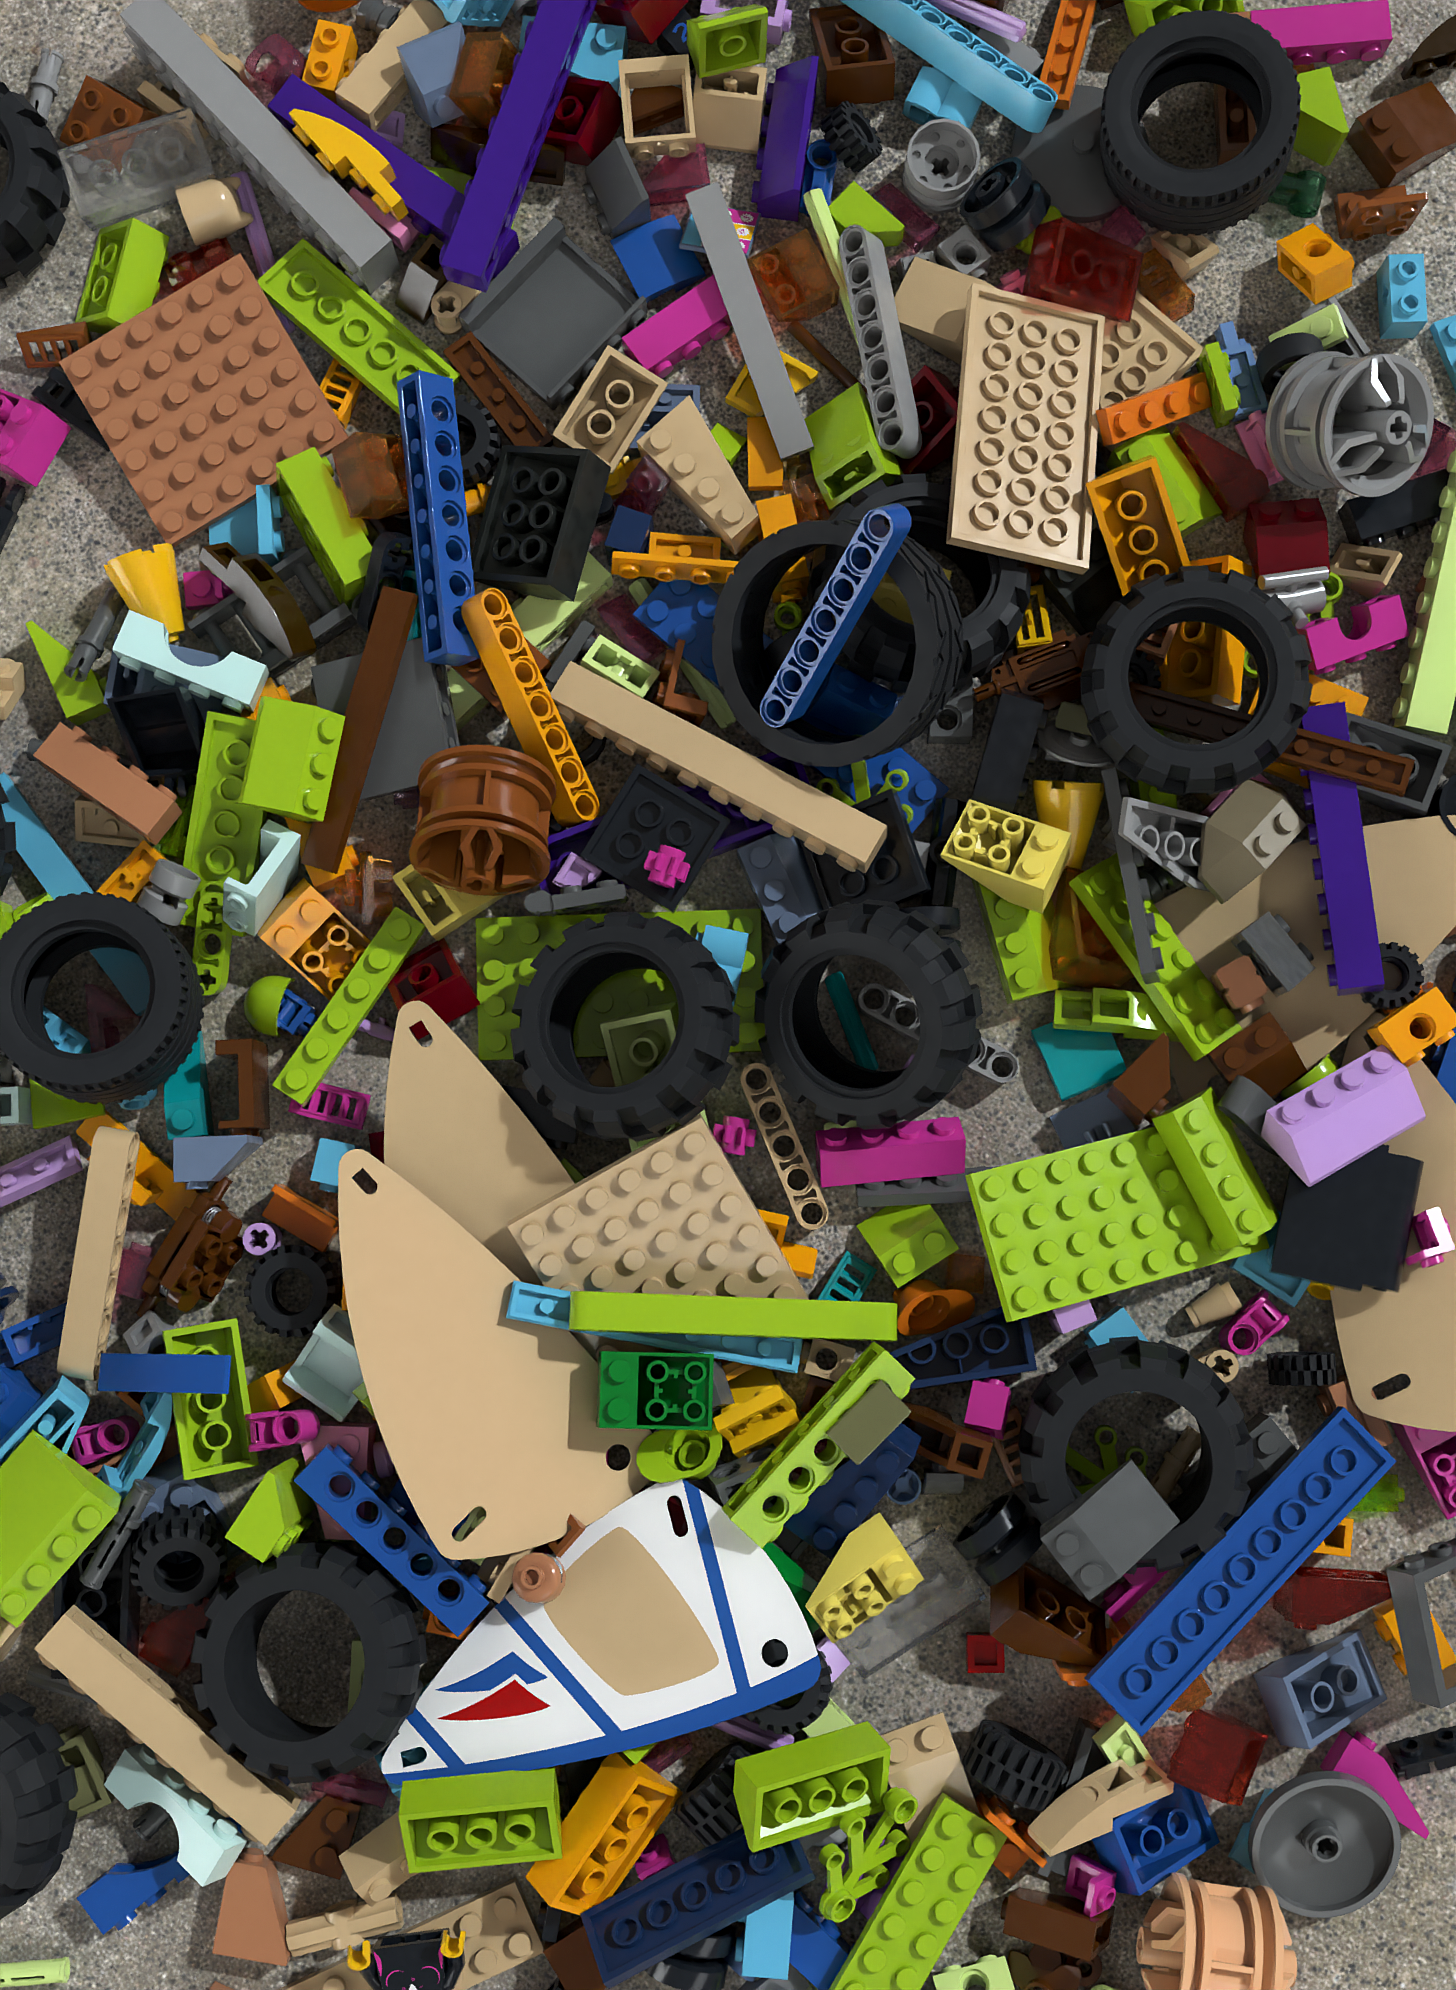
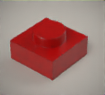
M966 1632L967 1673H1005L1004 1644L998 1642L990 1635V1632Z

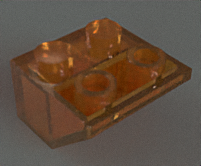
M807 228L746 259L752 277L778 323L808 321L838 305L840 287Z
M354 432L331 451L350 518L381 519L409 511L402 435Z

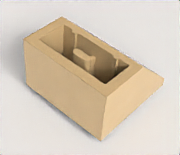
M749 66L700 79L696 72L693 92L696 147L758 154L767 90V68Z

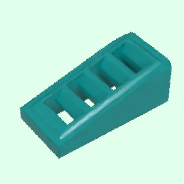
M846 1250L816 1300L838 1301L829 1295L831 1290L834 1289L849 1298V1301L859 1302L877 1269ZM847 1263L865 1274L862 1281L844 1270ZM840 1276L857 1286L854 1293L837 1283Z

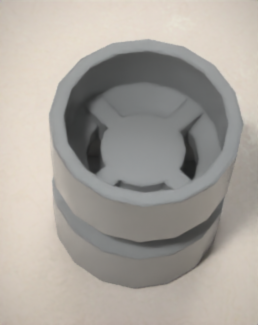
M158 859L149 876L152 885L144 886L136 903L141 908L144 907L162 923L177 926L180 924L188 908L185 900L193 898L201 878L191 870L175 862Z

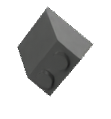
M620 136L614 139L585 169L587 183L582 185L589 205L596 204L600 213L596 215V219L604 236L609 234L611 240L636 227L651 222L649 196Z

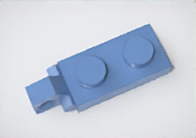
M1233 321L1219 324L1217 330L1214 331L1216 341H1219L1221 351L1226 352L1229 357L1231 370L1228 374L1232 385L1238 387L1241 397V404L1232 422L1247 419L1251 413L1257 410H1261L1262 414L1266 413L1268 403L1260 382L1251 344L1246 343L1244 338L1238 339Z

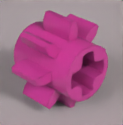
M660 844L657 853L649 850L643 866L645 870L651 871L648 880L670 889H674L676 881L685 883L690 869V864L683 862L686 853Z
M723 1116L722 1125L714 1124L713 1135L724 1153L745 1156L746 1147L754 1148L756 1130L749 1129V1119Z

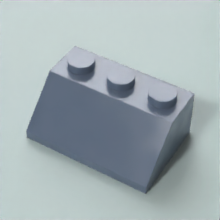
M775 833L737 849V858L758 906L761 908L762 915L776 946L786 940L789 930L807 918L823 911L799 838L793 835L791 838H786Z

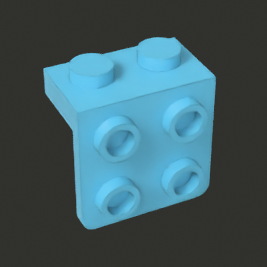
M270 484L256 485V498L209 526V545L228 542L242 556L257 553L270 567L281 562V552L285 551L284 533L280 530V518L284 515L281 496H277Z

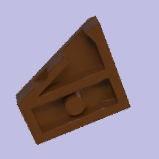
M328 1792L282 1845L277 1848L271 1860L340 1880L344 1868L338 1856L351 1847L364 1802Z

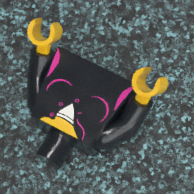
M449 1928L382 1936L378 1938L373 1948V1954L371 1953L370 1941L365 1940L362 1942V1951H355L351 1945L347 1946V1964L350 1969L359 1971L373 1990H452L455 1988L465 1966L464 1943L466 1932L461 1930L459 1938H451Z

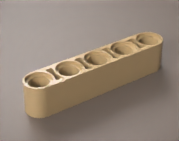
M751 1063L741 1072L740 1084L797 1222L805 1229H819L828 1219L829 1213L825 1200L771 1071L762 1063ZM753 1070L763 1072L767 1079L765 1086L758 1090L750 1088L746 1083V1076L749 1072ZM773 1103L778 1106L780 1118L776 1122L766 1123L761 1119L759 1111L764 1104ZM781 1136L789 1137L794 1143V1151L786 1157L776 1154L773 1148L774 1141ZM796 1169L805 1172L808 1178L806 1187L799 1191L790 1188L787 1182L789 1173ZM808 1203H815L821 1209V1218L815 1224H808L802 1219V1208Z

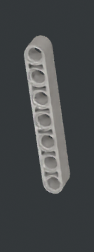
M854 224L848 226L842 232L839 239V250L876 439L882 449L900 458L910 459L917 455L921 449L922 434L884 245L878 237L860 225Z

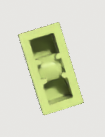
M602 635L597 637L580 664L585 669L645 700L652 693L660 675L658 670Z

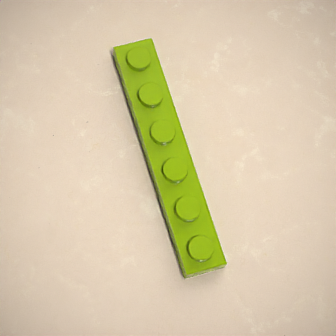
M395 906L272 1084L274 1088L305 1107L427 929L423 923Z

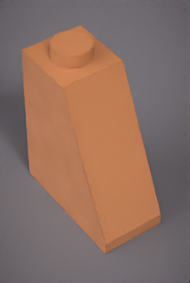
M243 1848L226 1876L212 1954L287 1966L292 1957L286 1941V1924L289 1921L275 1861L271 1860L272 1856L264 1855V1851L261 1849Z

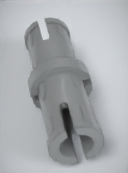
M48 48L41 50L37 74L31 78L30 82L32 93L29 101L38 111L45 124L49 120L48 116L53 97H56L59 92L57 81L61 65L64 61L63 55L55 50H52L50 57Z

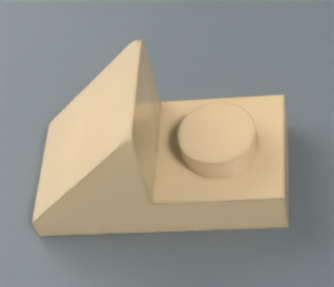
M1159 231L1150 237L1152 249L1172 262L1175 282L1177 284L1182 283L1206 268L1219 253V247L1203 235L1188 234V236H1183V234H1171L1169 231Z

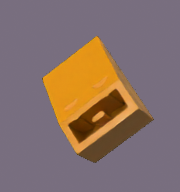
M304 877L277 904L257 933L268 946L328 1000H331L371 942L365 934Z

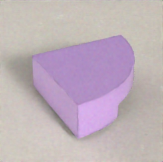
M571 852L552 883L560 888L576 885L584 888L594 883L602 875L603 871Z

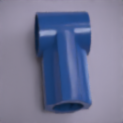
M825 139L814 141L807 150L799 212L807 217L810 216L803 200V195L806 192L820 188L823 191L827 205L831 204L838 159L836 158V152L830 150L828 147L830 143L825 141ZM824 158L829 161V164L820 166L814 160Z

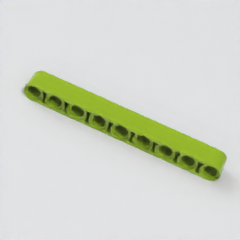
M571 1291L569 1330L893 1342L897 1341V1303Z

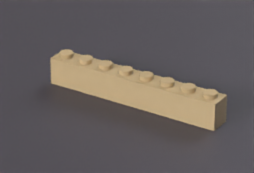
M73 1605L34 1648L40 1654L39 1658L45 1666L52 1670L58 1669L68 1678L69 1685L76 1692L82 1695L87 1694L97 1703L98 1710L109 1719L115 1718L126 1727V1733L132 1740L139 1744L145 1743L155 1752V1758L159 1763L167 1768L173 1767L183 1776L185 1784L196 1793L202 1792L213 1801L214 1809L222 1816L231 1817L240 1824L242 1832L254 1842L260 1841L266 1847L296 1812L302 1799L280 1779L275 1778L271 1780L246 1769L244 1766L246 1758L238 1751L228 1755L210 1734V1730L216 1726L212 1721L199 1712V1710L77 1606Z

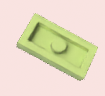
M1334 303L1268 336L1269 341L1272 342L1276 338L1291 333L1303 332L1313 334L1321 340L1324 350L1349 339L1339 309ZM1297 361L1285 364L1280 369L1284 371Z
M1118 1713L1092 1736L1109 1764L1119 1759H1122L1130 1767L1149 1759L1154 1762L1137 1733Z

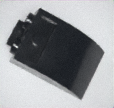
M182 686L107 698V703L132 764L149 777L147 781L158 780L159 785L165 786L174 794L176 788H178L180 798L188 797L190 786L196 785L195 773H198L205 729L203 717L191 693Z

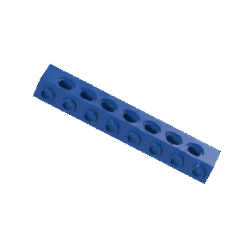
M418 370L397 382L424 662L459 667L481 657L461 614L463 602L474 596L475 590L455 405L456 399L452 378Z

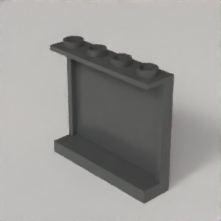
M553 217L491 281L487 292H481L459 314L462 329L466 333L471 331L490 355L554 411L560 404L565 405L572 399L576 392L575 388L584 379L588 378L606 347L609 345L618 351L622 346V337L644 323L648 312L646 298L643 295L639 299L633 296L567 237L565 226Z
M422 637L406 642L359 803L418 788V773L423 762L439 751L460 746L446 666L424 662ZM363 653L311 667L313 677L311 679V690L316 697L318 707L343 716L345 715Z

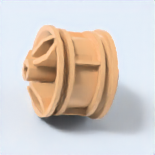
M1172 1872L1166 1878L1160 1896L1154 1899L1144 1918L1143 1926L1146 1927H1140L1137 1935L1138 1964L1152 1966V1969L1141 1968V1975L1146 1990H1291L1290 1987L1294 1986L1297 1976V1958L1294 1950L1284 1949V1945H1292V1940L1277 1897L1270 1887L1259 1885L1252 1890L1248 1887L1228 1886L1196 1879L1187 1881L1184 1874Z

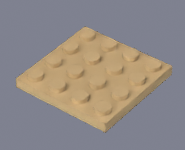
M1100 259L1059 304L1105 316L1099 409L1181 379L1197 361L1203 350L1199 343ZM1098 424L1097 440L1103 444ZM1128 439L1116 443L1114 445H1107L1105 447L1112 452L1115 448L1125 443Z

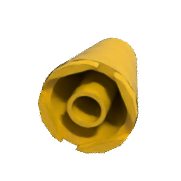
M172 544L152 545L154 553L151 550L142 551V549H137L107 562L108 565L103 567L129 610L163 623L169 632L170 644L180 641L179 634L185 632L175 552Z
M1033 780V793L1038 822L1071 833L1070 858L1061 875H1074V869L1082 868L1105 792L1104 783Z

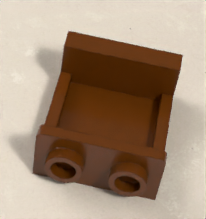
M255 1039L215 1040V1053L217 1056L238 1060L239 1119L218 1121V1129L229 1130V1136L251 1135L260 1137L259 1130H270L268 1044Z

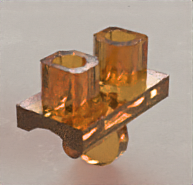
M813 472L798 479L782 482L784 494H791L797 524L804 521H820L830 518L826 502L815 481Z
M360 851L359 880H356V870L347 869L345 870V879L338 880L334 884L335 893L345 896L344 905L354 906L355 896H359L358 912L362 915V924H373V917L390 915L392 912L391 892H374V883H393L394 866L392 860L373 858L371 851Z

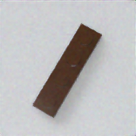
M471 331L443 350L444 357L454 370L460 374L461 379L481 405L487 408L492 419H494L497 426L512 445L551 447L553 445L551 434Z

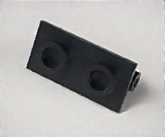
M1456 1725L1387 1743L1386 1747L1396 1761L1393 1763V1769L1397 1778L1404 1777L1406 1780H1409L1412 1777L1431 1773L1429 1763L1433 1761L1437 1770L1456 1766Z

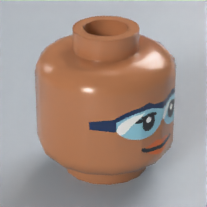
M534 1552L525 1555L517 1562L512 1574L514 1590L520 1598L530 1603L544 1604L553 1601L561 1594L566 1581L564 1566L556 1557L545 1553Z

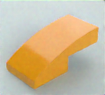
M747 417L748 491L783 490V461L781 462L765 417Z

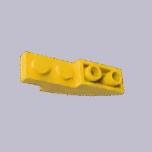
M295 108L289 112L295 124V127L292 129L293 133L305 147L311 144L318 152L315 154V158L328 173L334 170L342 180L349 174L362 190L367 186L374 194L371 199L384 215L390 212L398 222L409 213L401 196L390 185L397 178L392 166L377 149L361 136L329 118Z

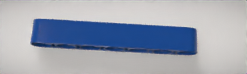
M892 503L870 510L864 516L761 701L760 715L767 725L778 728L801 718L805 714L910 530L911 516L905 506L899 503ZM884 517H886L889 520V531L885 527ZM866 549H868V551H869L870 554H871V557H872L871 563H870V561L867 559ZM849 581L852 583L854 593H852L849 589ZM831 612L834 614L836 618V624L833 622L831 618ZM814 643L817 645L819 649V654L816 652L814 648ZM798 674L802 679V683L798 679Z

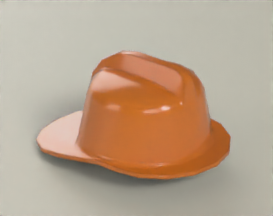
M928 1279L916 1280L905 1288L895 1290L892 1294L895 1303H897V1312L899 1314L897 1329L905 1336L941 1332L967 1321L975 1307V1300L972 1294L966 1290L942 1289Z

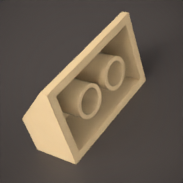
M608 345L553 432V445L558 448L589 449L611 467L610 474H613L667 388L668 382Z

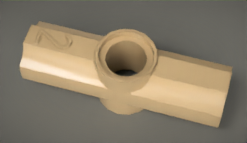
M397 1892L390 1894L372 1907L365 1901L357 1903V1900L349 1899L329 1906L324 1912L288 1921L286 1924L288 1950L292 1953L293 1957L333 1947V1950L336 1951L344 1950L349 1945L354 1947L362 1943L367 1937L401 1929L404 1925L401 1900Z

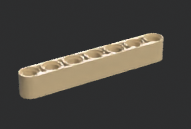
M100 1126L94 1135L57 1361L58 1375L94 1382L99 1379L101 1353H106L136 1170L140 1144L138 1132Z

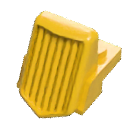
M757 1366L728 1381L735 1403L721 1409L722 1414L712 1418L717 1431L729 1441L734 1455L738 1458L772 1443L777 1447L803 1419L793 1399L783 1390L774 1371Z

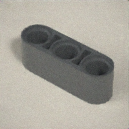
M1236 1075L1218 1102L1217 1107L1258 1146L1280 1157L1261 1136L1266 1111L1277 1105V1103L1257 1084L1241 1075Z

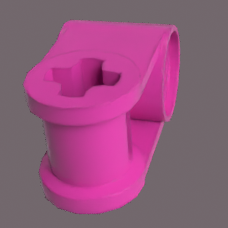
M1265 1289L1261 1290L1251 1297L1241 1310L1221 1328L1218 1336L1219 1344L1223 1349L1235 1355H1250L1266 1340L1280 1331L1291 1317L1286 1312L1281 1313L1268 1299L1269 1293ZM1240 1328L1246 1334V1342L1238 1349L1234 1345L1232 1337L1234 1332Z
M310 1409L282 1412L275 1410L245 1414V1420L249 1421L251 1435V1444L248 1446V1452L282 1448V1446L310 1442L317 1437L320 1431L319 1417ZM295 1420L298 1422L299 1426L298 1433H296L294 1430Z
M122 1415L97 1424L94 1422L78 1428L71 1443L75 1461L83 1466L103 1459L106 1455L129 1448L141 1429L138 1421L132 1416ZM115 1425L121 1426L125 1432L123 1442L117 1441L113 1435Z

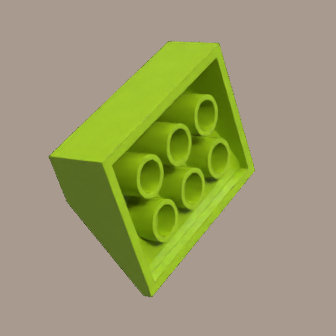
M33 1429L0 1466V1616L16 1628L117 1514L122 1499L119 1493Z

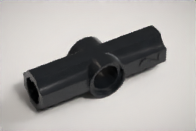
M951 798L935 799L929 841L930 847L925 870L931 891L922 894L921 905L953 906L957 868L948 862L939 861L934 854V849L939 845H946L966 807V802Z

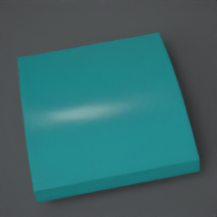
M1053 1022L1031 1030V1037L1046 1065L1047 1074L1061 1102L1118 1079L1127 1070L1111 1032L1054 1029Z

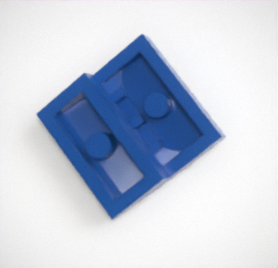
M674 214L643 224L610 241L638 297L640 298L643 295L647 303L673 288L677 293L706 276L694 251L679 249L683 230Z

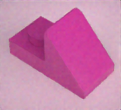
M1155 1567L1136 1568L1134 1575L1125 1573L1123 1577L1126 1580L1122 1584L1116 1582L1109 1587L1103 1595L1104 1601L1100 1606L1117 1623L1168 1571L1157 1573Z

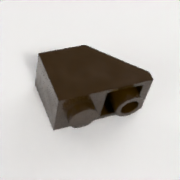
M432 234L411 259L395 300V306L422 325L432 315L431 299L448 281L439 263L440 252L445 243Z

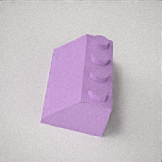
M1382 1044L1268 1109L1261 1136L1308 1187H1311L1425 1120L1426 1115L1408 1069Z

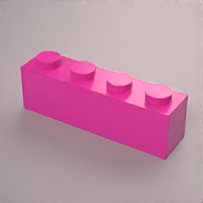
M1388 0L1250 11L1251 22L1261 25L1262 28L1272 34L1271 36L1280 42L1281 47L1286 49L1287 57L1292 60L1295 67H1303L1316 62L1338 64L1352 59L1373 61L1383 57L1393 39Z
M714 274L623 336V351L627 357L663 379L671 373L674 368L673 366L678 362L695 357L701 351L704 344L712 339L717 341L729 332L732 324Z
M959 1117L903 1121L895 1123L891 1128L864 1130L860 1127L815 1131L816 1168L821 1188L965 1173L966 1138Z

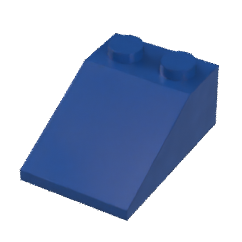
M1185 1771L1171 1777L1174 1780L1172 1794L1113 1818L1112 1831L1092 1839L1101 1864L1117 1873L1114 1886L1116 1892L1140 1896L1169 1877L1172 1872L1178 1871L1220 1843L1192 1771Z

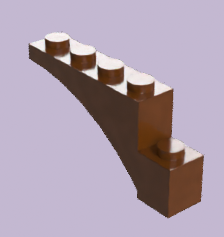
M810 1374L800 1411L808 1413L836 1382ZM901 1400L911 1410L910 1415L902 1423L921 1436L917 1454L946 1467L948 1470L983 1480L993 1446L989 1433L954 1424L951 1414Z

